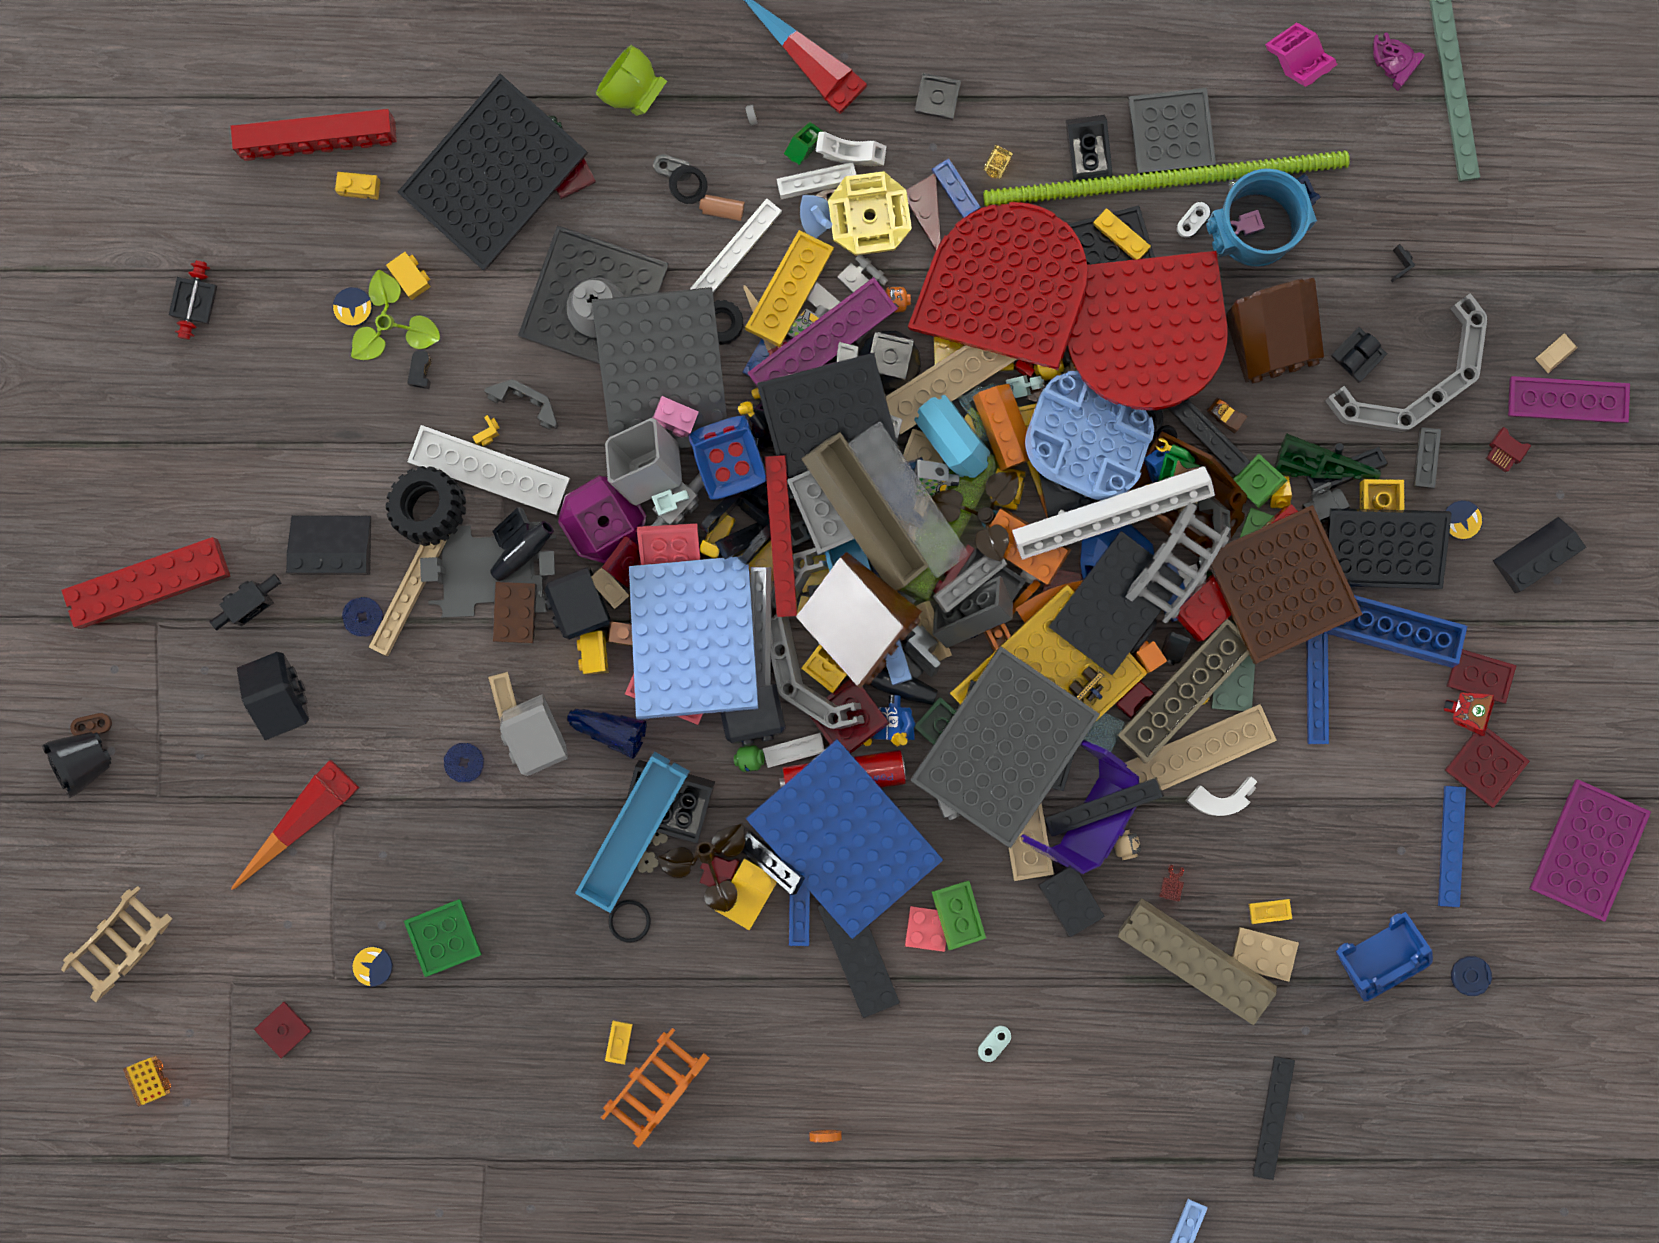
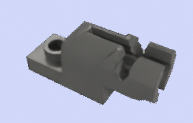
M923 625L916 626L905 638L907 644L904 651L932 678L937 674L941 665L938 658L932 655L938 642Z

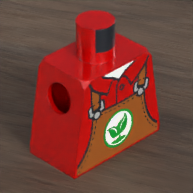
M1460 693L1458 702L1446 700L1444 711L1454 713L1453 721L1456 725L1485 736L1495 702L1494 696L1489 694Z

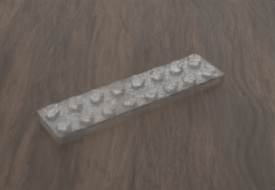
M880 421L847 444L936 578L969 555Z

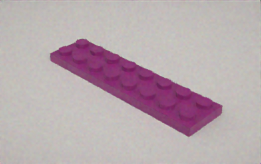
M873 277L747 374L757 386L758 382L823 366L837 356L839 342L852 345L898 310V308Z

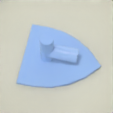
M803 195L800 205L802 226L806 234L817 238L824 231L832 227L828 201L815 195Z

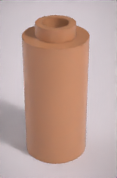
M705 195V198H702L700 201L699 209L703 210L702 214L742 221L745 202Z

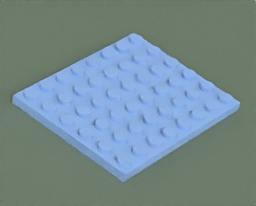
M730 557L726 560L724 558L629 566L636 718L647 719L758 709L749 564L745 565L738 557Z

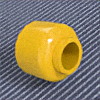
M1063 360L1058 370L1034 364L1036 376L1040 375L1044 381L1052 380L1057 375L1060 376L1064 372Z

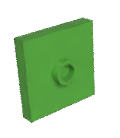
M1260 454L1233 479L1257 508H1260L1287 482V479Z

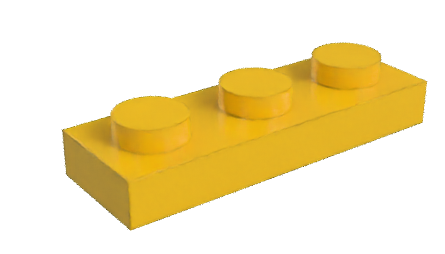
M1107 208L1093 222V225L1134 260L1141 259L1151 248L1146 241Z

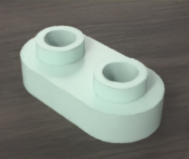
M996 1026L979 1045L978 1055L983 1061H994L1011 1040L1009 1029L1005 1026ZM999 1033L1005 1034V1038L1003 1040L998 1039L997 1036ZM987 1048L992 1049L991 1055H985Z

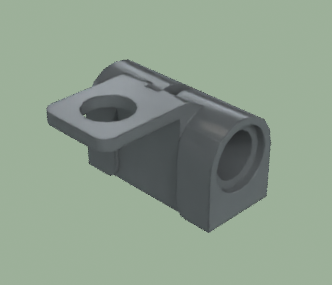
M1330 482L1313 489L1310 496L1311 501L1302 504V509L1311 505L1314 506L1321 524L1329 521L1330 508L1349 509L1350 507L1340 488L1330 491L1332 485Z

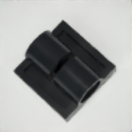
M1358 327L1331 357L1360 383L1387 353L1381 348L1380 342L1373 335L1365 333Z

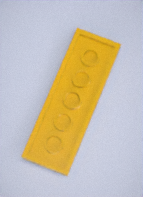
M799 230L745 326V330L781 347L830 258L834 247Z

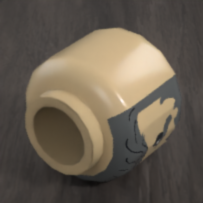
M1125 830L1123 836H1119L1114 845L1116 856L1122 857V860L1138 857L1137 853L1141 851V846L1136 833H1130V830Z

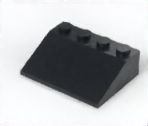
M291 516L286 573L290 575H370L371 516Z
M638 760L633 772L627 799L648 762ZM688 774L656 832L698 843L715 781Z

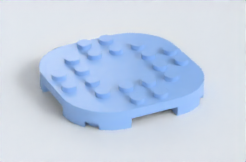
M1068 371L1066 374L1054 377L1039 396L1026 433L1025 446L1027 455L1035 469L1049 480L1092 499L1105 500L1128 492L1140 478V470L1149 443L1154 435L1152 417L1149 418L1146 410L1131 409L1132 407L1121 404L1116 405L1102 398L1088 387L1081 379L1078 371Z

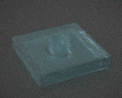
M1104 713L1093 724L1083 740L1112 752L1117 741L1116 735L1122 730L1125 722Z

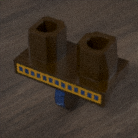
M1088 666L1081 673L1088 682L1082 686L1077 680H1074L1068 689L1079 700L1089 691L1091 693L1086 697L1089 702L1095 697L1101 700L1103 697L1099 692L1104 687L1101 684L1096 688L1093 687L1104 675L1100 671L1096 672Z

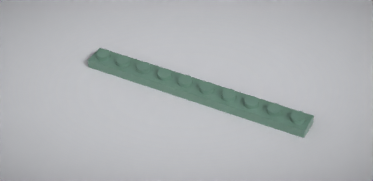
M1429 0L1459 182L1476 180L1480 178L1452 2L1451 0Z

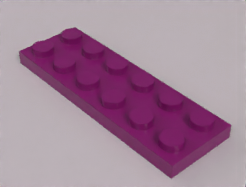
M1511 376L1508 417L1628 423L1630 383Z

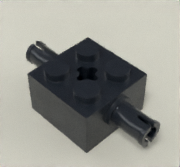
M272 574L271 577L261 584L254 581H245L238 587L239 590L234 594L229 593L223 597V602L219 604L223 612L210 620V624L216 631L229 621L235 625L244 626L274 603L268 593L282 584L276 574Z

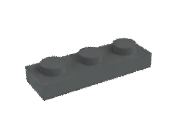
M1421 427L1419 430L1413 487L1435 488L1441 429Z

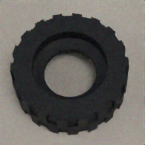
M716 300L714 302L715 315L725 313L730 316L732 321L731 327L727 331H717L718 342L720 345L730 344L732 341L737 340V337L742 333L741 331L744 326L743 316L738 306H735L733 302Z

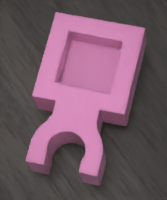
M1258 210L1240 215L1238 217L1239 221H1230L1231 226L1236 228V235L1243 231L1246 236L1264 229Z

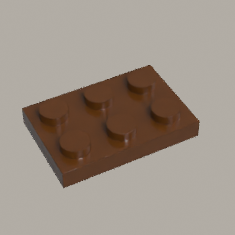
M496 582L493 642L534 643L536 584Z

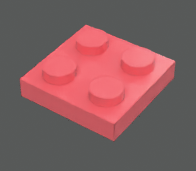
M910 906L906 947L945 952L946 939L937 910Z

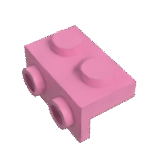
M662 396L652 418L656 419L664 429L673 431L672 433L675 436L687 437L692 431L698 411Z

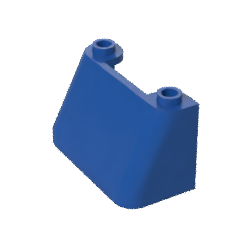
M1406 912L1392 916L1387 929L1356 946L1344 943L1336 951L1339 960L1363 1001H1369L1423 971L1433 962L1431 948Z

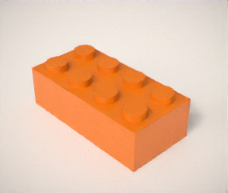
M1001 508L990 527L1000 525L1009 534V544L1003 558L1045 584H1051L1071 549L1062 546L1022 559L1012 530L1029 525V523L1007 509Z

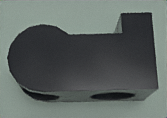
M417 350L412 355L407 382L410 387L430 389L431 382L429 379H426L427 368L431 365V357L425 350Z

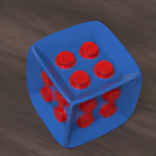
M745 415L712 423L688 435L701 478L710 499L734 495L767 481L766 472Z

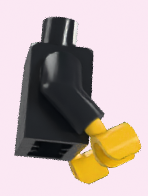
M758 388L751 391L755 400L761 398ZM762 401L754 408V412L751 402L740 403L741 406L738 407V411L741 415L748 413V418L752 422L751 433L753 437L757 438V446L768 447L769 440L772 438Z

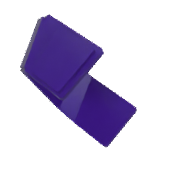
M1086 740L1081 742L1080 746L1099 760V778L1084 803L1139 783V776L1128 769V765L1109 750ZM1136 807L1067 831L1061 843L1051 848L1024 834L1021 837L1024 843L1038 853L1083 874L1101 866L1104 859H1107L1119 836H1123L1124 828Z

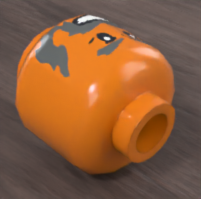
M904 287L886 288V294L898 308L894 313L905 312L907 306L911 304V295L907 294Z

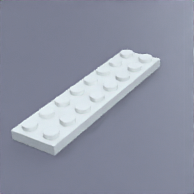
M422 425L407 461L418 467H435L437 470L444 471L452 479L556 516L570 481L569 477Z

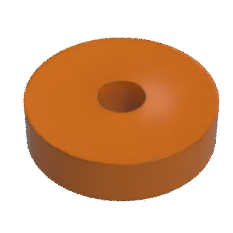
M842 1131L809 1132V1138L811 1142L842 1140Z

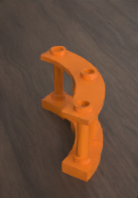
M673 1028L668 1034L663 1032L657 1040L659 1043L657 1048L640 1069L636 1067L629 1075L631 1078L630 1082L614 1102L610 1099L603 1108L606 1111L601 1117L603 1120L611 1112L635 1132L637 1138L633 1141V1144L638 1148L710 1059L704 1053L699 1059L693 1058L669 1039L675 1031ZM663 1045L689 1064L690 1071L686 1076L680 1075L656 1056ZM650 1062L676 1081L677 1087L672 1094L668 1092L666 1094L641 1074ZM636 1080L661 1100L660 1102L663 1105L657 1112L651 1111L627 1092ZM621 1098L647 1117L648 1124L645 1127L637 1124L616 1107Z

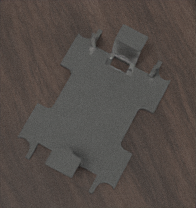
M529 522V529L540 522ZM471 525L457 526L456 529L458 531L455 534L451 533L449 535L450 538L442 549V560L438 557L420 558L421 582L436 581L439 584H443L444 600L428 601V605L436 604L442 608V616L440 618L475 616L474 607L477 603L495 602L496 582L536 584L535 613L548 612L545 602L547 596L543 593V579H548L547 575H555L554 551L540 550L520 570L504 580L498 581L493 578L490 569L505 550L499 547L495 537H472ZM551 535L549 539H556V535ZM534 560H539L540 575H534Z

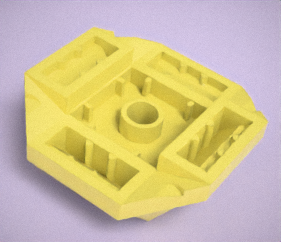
M884 171L845 176L828 200L833 241L855 256L894 251L912 230L906 189ZM868 212H872L875 215V218L873 220H867L864 217V215Z

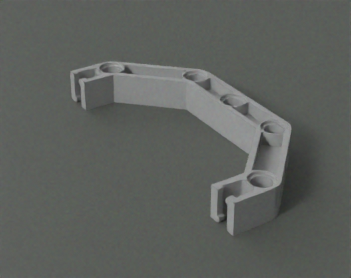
M1471 293L1450 308L1462 324L1457 367L1453 374L1405 409L1356 402L1346 387L1343 386L1325 400L1342 423L1406 432L1476 382L1481 369L1487 315ZM1465 302L1471 313L1467 314L1460 305ZM1472 316H1475V317L1478 318V320H1479V324H1478V325L1472 323V321H1471V317H1472ZM1464 371L1471 373V379L1464 377ZM1338 394L1341 395L1346 403L1343 407L1334 399ZM1433 394H1438V395H1439V397H1440V402H1439V403L1433 401V399H1432V395H1433ZM1346 408H1350L1353 411V417H1348L1345 414ZM1401 417L1408 419V426L1401 423Z
M813 548L793 555L796 599L811 573L829 568L827 560L819 561V564H814L813 557L825 555V552L818 554L817 549ZM804 559L805 565L803 568H800V561ZM774 586L771 591V660L780 696L829 728L842 729L864 723L863 715L853 717V720H848L846 714L847 711L861 709L860 703L837 706L803 684L789 617H777V614L773 617L772 610L776 608ZM782 646L785 647V653L783 655H781L780 649ZM790 685L794 687L792 694L789 693ZM835 714H837L839 717V720L836 724L833 721V717Z

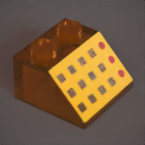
M156 1056L123 1069L138 1107L171 1093L170 1081L167 1077H164L162 1072L163 1064Z

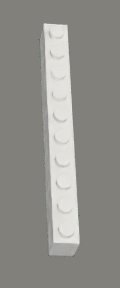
M1204 466L1014 529L1012 532L1021 558L1025 559L1188 505L1190 502L1194 503L1215 496L1212 480Z

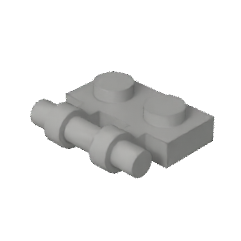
M858 255L855 258L860 263L857 268L850 263L837 277L852 293L869 281L862 274L865 269L883 286L889 281L884 276V273L881 270L878 271L871 264L872 261L863 255Z

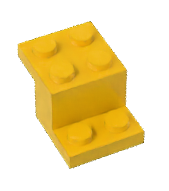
M820 644L801 668L831 693L837 689L847 676Z

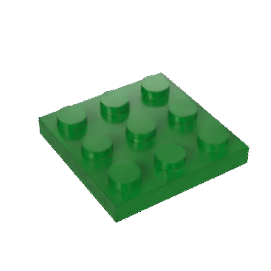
M461 899L404 921L424 977L482 955Z

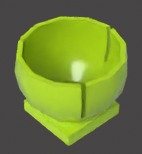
M630 45L608 70L597 88L596 95L603 102L614 108H632L630 111L637 116L647 112L667 81L661 76L655 77L650 60L640 49Z

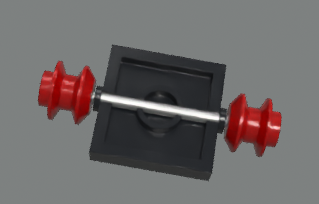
M195 260V263H190L194 268L193 271L188 273L193 280L177 277L168 314L171 317L184 319V321L177 322L180 329L175 331V333L178 334L179 338L190 340V337H195L191 332L192 329L197 327L192 321L209 324L217 290L215 284L201 282L208 278L205 271L210 270V268L207 267V263Z

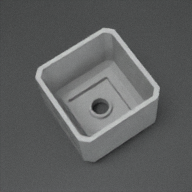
M650 418L609 437L606 441L608 482L631 504L638 505L651 499L654 495L681 485L679 443L656 419Z
M543 694L503 711L500 719V736L505 746L508 745L510 759L513 764H517L521 774L529 776L568 759L566 743Z

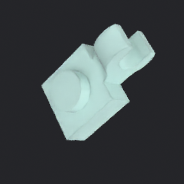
M667 490L652 496V499L660 516L678 509L676 503L689 499V495L686 490L674 495L671 490Z

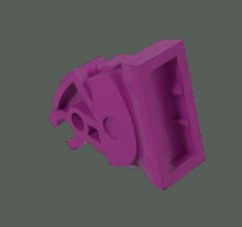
M1388 33L1383 34L1385 39L1383 42L1379 41L1378 35H1375L1373 39V57L1377 67L1381 66L1385 70V75L1394 79L1392 86L1399 91L1425 55L1420 52L1414 53L1411 47L1399 40L1390 39Z

